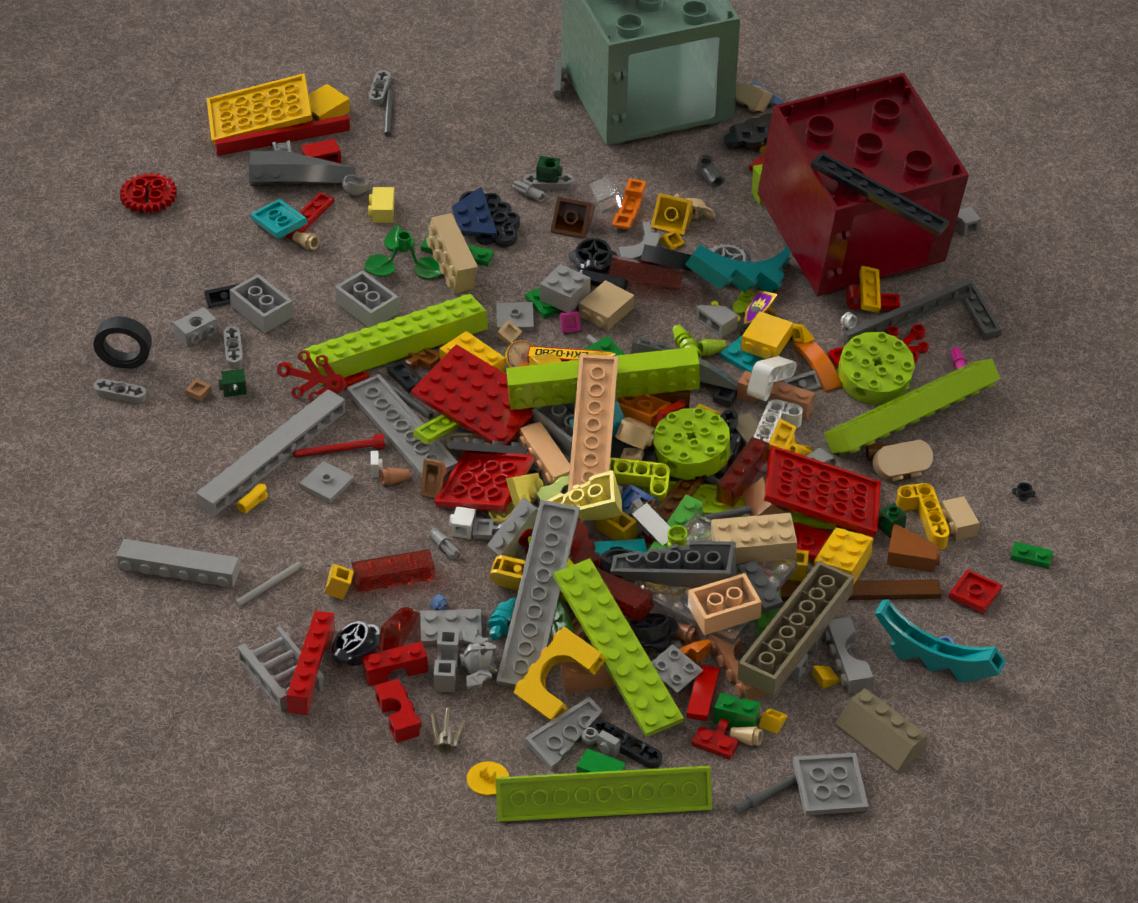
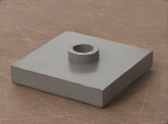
M533 302L496 303L497 331L507 320H510L522 332L534 331Z
M323 461L299 484L301 489L331 504L354 482V476Z

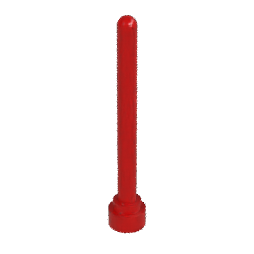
M383 433L375 434V437L367 440L294 450L293 456L297 458L372 446L377 448V450L385 449Z

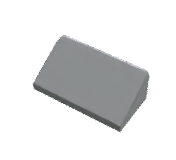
M816 370L781 381L808 391L822 387Z

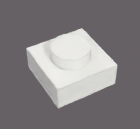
M371 451V478H378L379 470L383 469V460L379 459L378 451Z

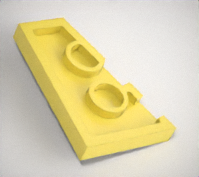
M538 473L506 478L514 508L522 498L533 503L537 498L536 493L543 487V481Z

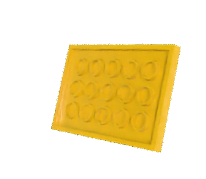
M305 73L207 98L213 146L215 145V140L288 127L313 120Z

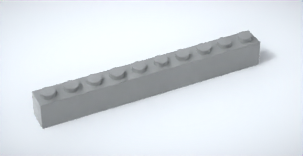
M330 390L319 395L313 402L306 405L296 415H293L290 420L268 435L244 456H241L221 474L214 477L207 485L200 488L196 492L197 506L216 516L293 455L294 450H299L346 413L345 399Z

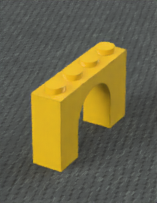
M563 627L556 632L551 644L542 650L537 662L529 667L524 679H521L516 684L513 693L542 716L552 721L566 712L568 707L547 691L546 677L550 669L560 662L571 661L580 665L592 675H595L607 659L600 651L566 627Z

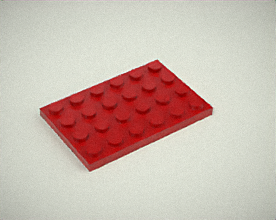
M457 344L411 390V396L489 444H492V441H503L504 445H509L520 433V428L527 426L533 419L532 410L536 408L511 410L507 374Z
M774 445L771 446L764 501L875 537L878 529L881 481Z

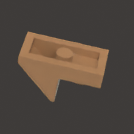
M424 459L420 495L436 498L442 488L443 477L447 474L444 462Z

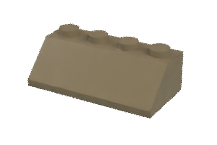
M866 688L850 699L835 723L836 727L897 773L926 750L928 735Z

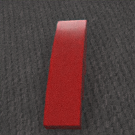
M700 665L703 672L695 679L686 718L707 721L712 702L714 701L721 668Z

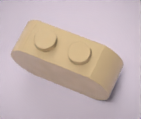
M627 417L622 419L615 438L632 446L645 449L654 444L653 432L655 428L639 420Z
M923 440L884 446L874 455L873 468L880 478L885 480L892 479L893 482L903 480V476L908 475L911 478L922 476V473L931 466L933 452L931 447Z

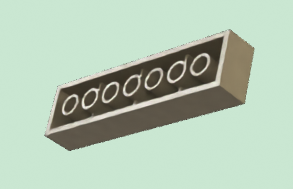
M818 561L739 661L737 679L774 696L852 595L854 576Z

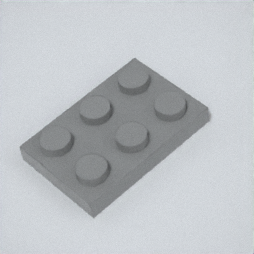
M481 609L420 611L421 642L423 646L437 645L439 629L459 630L460 645L464 644L463 630L469 633L477 631L478 635L482 637Z

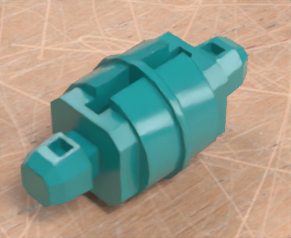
M516 598L499 603L496 609L493 610L488 622V627L491 630L489 635L492 640H498L508 635Z

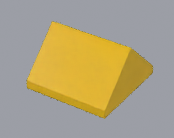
M658 193L651 228L668 232L676 229L679 234L684 235L692 220L693 201Z

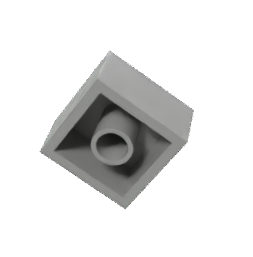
M560 264L540 283V301L564 312H573L579 306V302L590 294L591 278Z

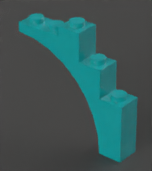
M699 244L685 265L720 290L724 285L728 286L732 283L744 292L749 287L753 289L756 285L763 291L772 293L774 289L778 291L783 284L781 279L785 274L782 273L784 269L782 266L785 267L791 258L788 256L791 251L786 246L781 253L773 258L763 261L746 262L724 257Z
M889 599L882 600L874 613L892 638L890 647L900 660L920 657L929 671L950 668L957 680L962 683L997 676L1006 663V660L996 646L983 648L962 646L939 639L923 631L904 617Z

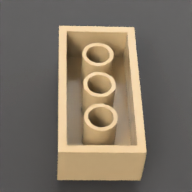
M452 213L431 217V223L428 226L429 236L426 239L429 248L431 247L433 257L439 263L440 272L444 274L448 288H451L453 294L474 289L478 266Z
M791 513L711 520L712 541L736 543V564L748 563L754 560L762 562L796 559L797 539Z

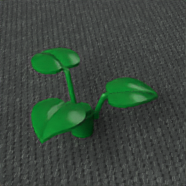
M398 224L389 231L384 240L385 247L393 251L391 258L388 259L387 256L382 254H374L366 260L364 266L365 271L371 275L379 277L388 276L396 269L392 261L397 250L400 252L410 250L413 261L416 264L414 272L417 276L423 279H434L443 275L440 272L439 263L435 259L422 257L417 261L413 249L414 240L408 231H404Z

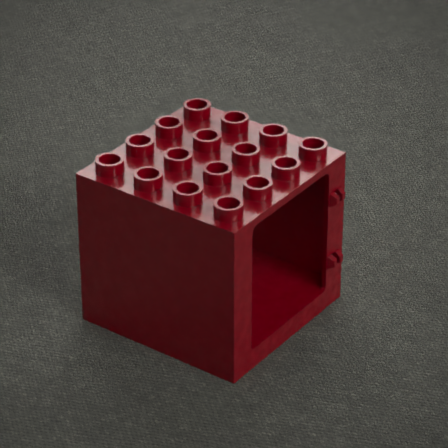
M900 73L774 105L757 194L818 297L847 289L850 285H860V269L862 266L879 269V278L883 279L946 261L969 174L906 74ZM822 151L948 220L949 224L942 234L937 237L811 168V163Z

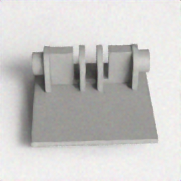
M673 644L651 662L671 695L681 691L703 672L697 664Z

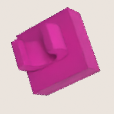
M578 311L560 314L562 333L581 331Z

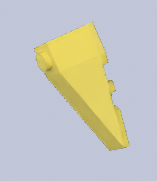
M613 470L593 475L589 478L590 481L580 486L577 484L572 487L573 490L565 494L560 493L547 500L580 507L578 521L604 520L623 515L622 499Z

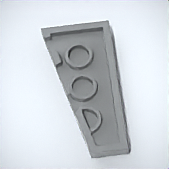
M588 697L525 737L524 742L552 770L582 738V732L586 728L592 727V724L602 716L603 711Z

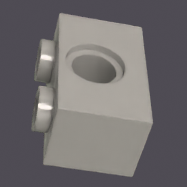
M204 307L173 322L175 336L186 347L196 344L200 340L218 332L216 318Z

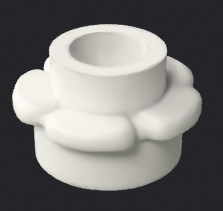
M847 312L841 318L843 329L853 328L857 324V317L851 312Z

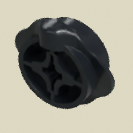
M588 238L581 241L576 249L569 253V260L576 264L578 270H588L604 274L610 269L611 265L618 261V255L611 250L606 241L599 238Z
M645 609L637 610L633 619L629 622L643 648H652L656 652L665 651L668 643L679 629L678 623L674 618L663 613H649Z
M362 621L346 625L337 634L332 644L333 660L350 666L361 665L362 656L375 653L381 642L379 627L374 624L366 625Z

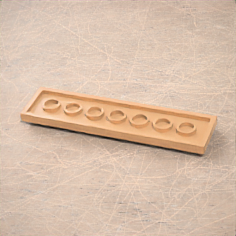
M580 354L568 492L573 490V486L577 484L580 486L590 481L589 478L593 475L610 470L618 356Z

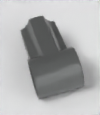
M701 155L698 158L697 175L704 177L710 186L714 188L719 187L724 183V177L714 166V159L710 155Z

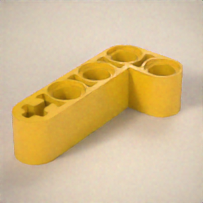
M927 483L901 486L897 491L896 505L903 511L918 510L928 540L937 544L938 550L947 548L949 528L934 488Z

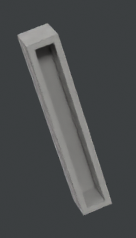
M123 539L116 555L118 569L124 571H135L143 574L177 578L183 581L189 580L202 584H213L220 587L233 588L240 572L238 557Z

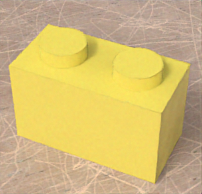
M373 187V193L369 194L368 216H372V223H393L394 187Z

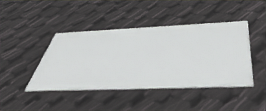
M647 503L632 514L662 546L667 543V532L670 526Z

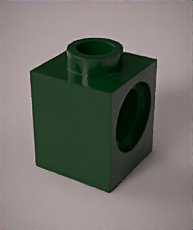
M540 156L536 166V180L557 183L558 177L562 176L563 166H560V158Z
M244 369L221 371L222 379H218L219 389L224 391V397L247 394Z
M893 503L879 511L878 528L891 538L894 524L905 528L907 514Z

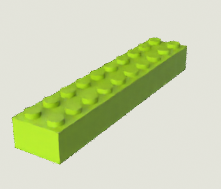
M471 294L462 295L459 298L447 300L444 303L429 306L426 309L414 311L411 314L396 317L393 320L381 322L375 326L363 328L360 331L345 334L342 337L330 339L327 342L312 345L303 350L310 352L311 359L321 375L327 376L323 367L316 364L315 359L319 355H326L335 374L347 377L409 356L408 353H418L423 351L424 348L430 349L448 343L465 331L474 334L488 329L487 312ZM320 357L319 361L323 364L324 359Z
M697 347L618 355L615 398L700 389V364ZM579 360L506 368L510 409L576 403Z
M992 358L972 362L823 433L831 453H840V455L848 452L853 453L860 450L862 445H871L875 443L877 438L888 437L891 435L890 432L894 430L897 432L906 428V424L917 423L921 421L920 418L923 416L929 417L934 415L938 409L943 410L950 407V403L961 402L965 400L967 395L973 396L980 393L982 388L987 389L994 386V382L1000 380Z

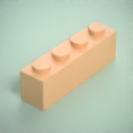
M541 422L520 428L518 442L523 443V447H527V454L533 455L534 464L542 473L546 484L551 485L558 478L566 477L570 474V463Z

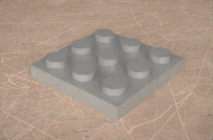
M856 753L796 756L793 758V766L805 816L865 812L868 810L869 806Z

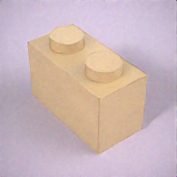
M964 496L942 501L941 509L949 528V534H952L956 541L978 536L979 521Z

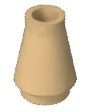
M295 232L293 234V241L308 251L315 250L319 246V238L314 233Z
M732 727L730 737L755 747L760 746L763 731L758 729V727Z

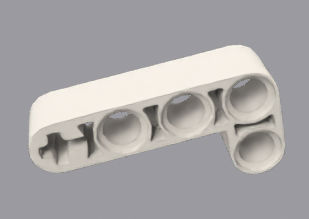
M780 356L756 362L752 370L747 395L767 401L771 394L773 383L791 378L795 373L797 363Z
M776 399L768 402L751 442L750 456L754 461L761 462L768 457L770 450L766 446L779 419L797 428L801 426L803 409L800 405Z

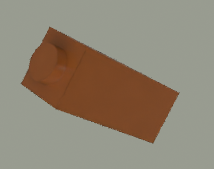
M897 524L893 525L887 565L934 572L935 565H940L941 554L937 553V544Z

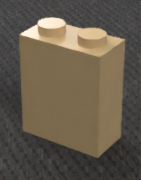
M606 280L579 302V316L607 331L634 309V295Z

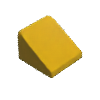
M676 229L659 239V242L669 250H675L685 244Z
M793 323L792 335L794 342L807 343L814 340L813 335L804 325Z
M813 666L812 676L822 689L840 682V679L830 666Z
M769 708L762 713L759 727L778 734L788 716Z

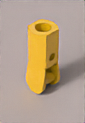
M796 443L790 444L787 448L788 451L803 456L813 452L811 446Z
M256 485L250 493L237 502L238 510L247 514L256 505L267 499L266 485Z

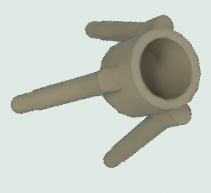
M449 707L446 708L444 731L440 732L439 735L434 714L430 715L434 747L440 752L448 753L457 748L458 740L466 724V720H463L454 738L453 734L448 731Z

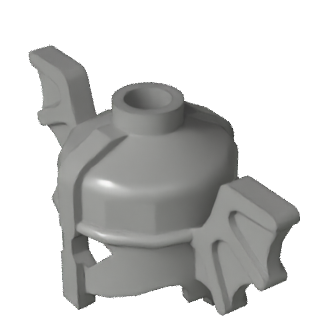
M463 630V643L468 644V647L464 654H460L461 666H465L471 674L466 677L467 689L474 686L482 687L485 680L492 679V674H497V668L494 664L495 657L493 655L496 651V645H492L489 642V638L480 637L477 631L469 633Z

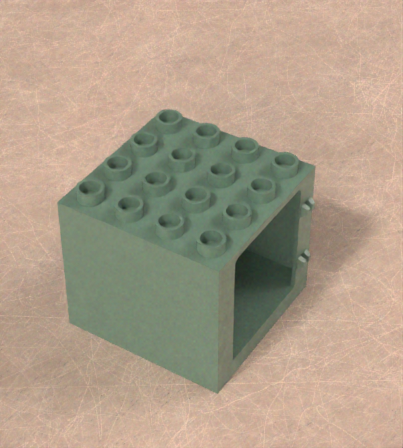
M562 0V66H565V74L605 144L621 145L629 140L653 138L662 133L686 131L691 127L705 124L715 125L721 121L733 119L735 113L740 17L729 0Z

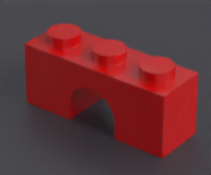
M422 642L362 656L363 673L368 686L388 682L389 674L396 669H405L408 677L428 672L427 654Z
M399 679L375 685V699L381 712H397L388 715L389 729L395 742L398 743L420 736L421 719L419 715H415L414 704L412 700H408L406 687L401 686Z

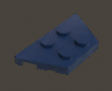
M482 187L452 206L455 221L463 236L482 237V234L492 235V238H498Z

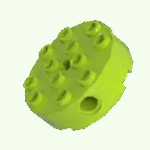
M865 332L855 336L844 346L840 357L838 376L843 384L842 387L846 393L856 400L872 405L889 402L898 398L909 389L915 368L913 354L903 341L885 332Z
M701 407L681 409L668 413L665 418L659 421L653 432L654 453L657 463L666 464L670 469V475L673 477L692 480L698 476L706 475L708 477L714 475L726 465L731 456L728 425L720 415L704 410Z

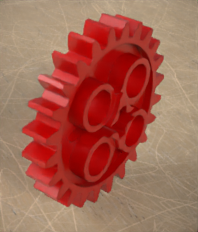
M144 172L143 176L137 174V178L131 176V181L125 180V184H122L120 189L122 205H125L126 209L130 208L131 212L137 210V214L141 211H144V215L147 212L153 214L154 211L160 213V209L167 210L166 206H172V202H175V198H177L175 182L171 181V178L166 179V175L160 177V173L153 175V172L147 175Z

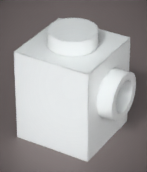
M456 507L455 513L451 514L449 525L452 527L453 537L471 539L476 509Z

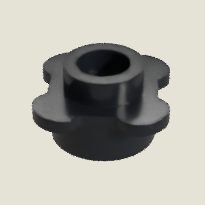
M1026 482L1019 483L1017 488L1012 490V493L1017 495L1020 501H1026L1030 497H1035L1036 494L1032 490V486Z

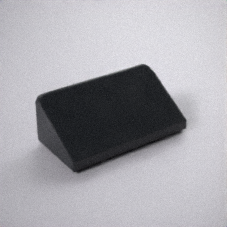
M239 284L205 290L204 298L208 308L231 304L230 289Z

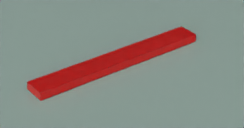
M349 115L215 140L216 155L221 156L273 146V142H276V144L287 143V141L293 142L350 131Z

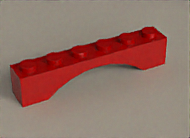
M314 611L288 689V713L309 714L321 660L326 648L331 645L335 633V613Z

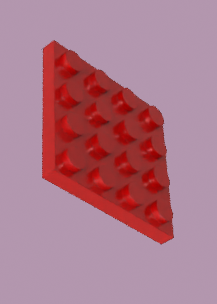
M464 451L458 464H456L434 500L435 506L505 512L512 500L506 478L527 475L535 461L533 455Z

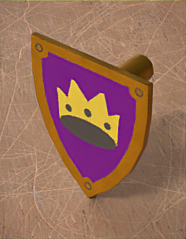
M757 290L746 309L744 324L751 323L759 311L776 317L777 312L771 305L778 295Z

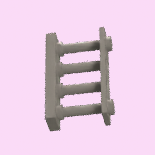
M279 626L276 628V640L255 650H249L245 644L237 647L238 660L279 710L283 711L287 709L289 687L286 689L281 688L278 683L292 677L296 666L275 676L270 675L268 670L290 659H293L297 664L301 651L292 641L290 634L284 632ZM280 646L286 651L265 663L259 662L257 657ZM319 670L315 686L319 691L324 690V676Z

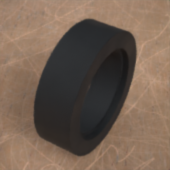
M644 244L641 260L694 272L685 265L691 257L690 254Z
M111 317L104 320L98 326L93 347L97 356L106 364L115 368L133 369L143 365L148 359L152 337L143 324L132 318ZM114 333L128 335L139 343L140 349L135 352L118 351L107 343L106 337Z

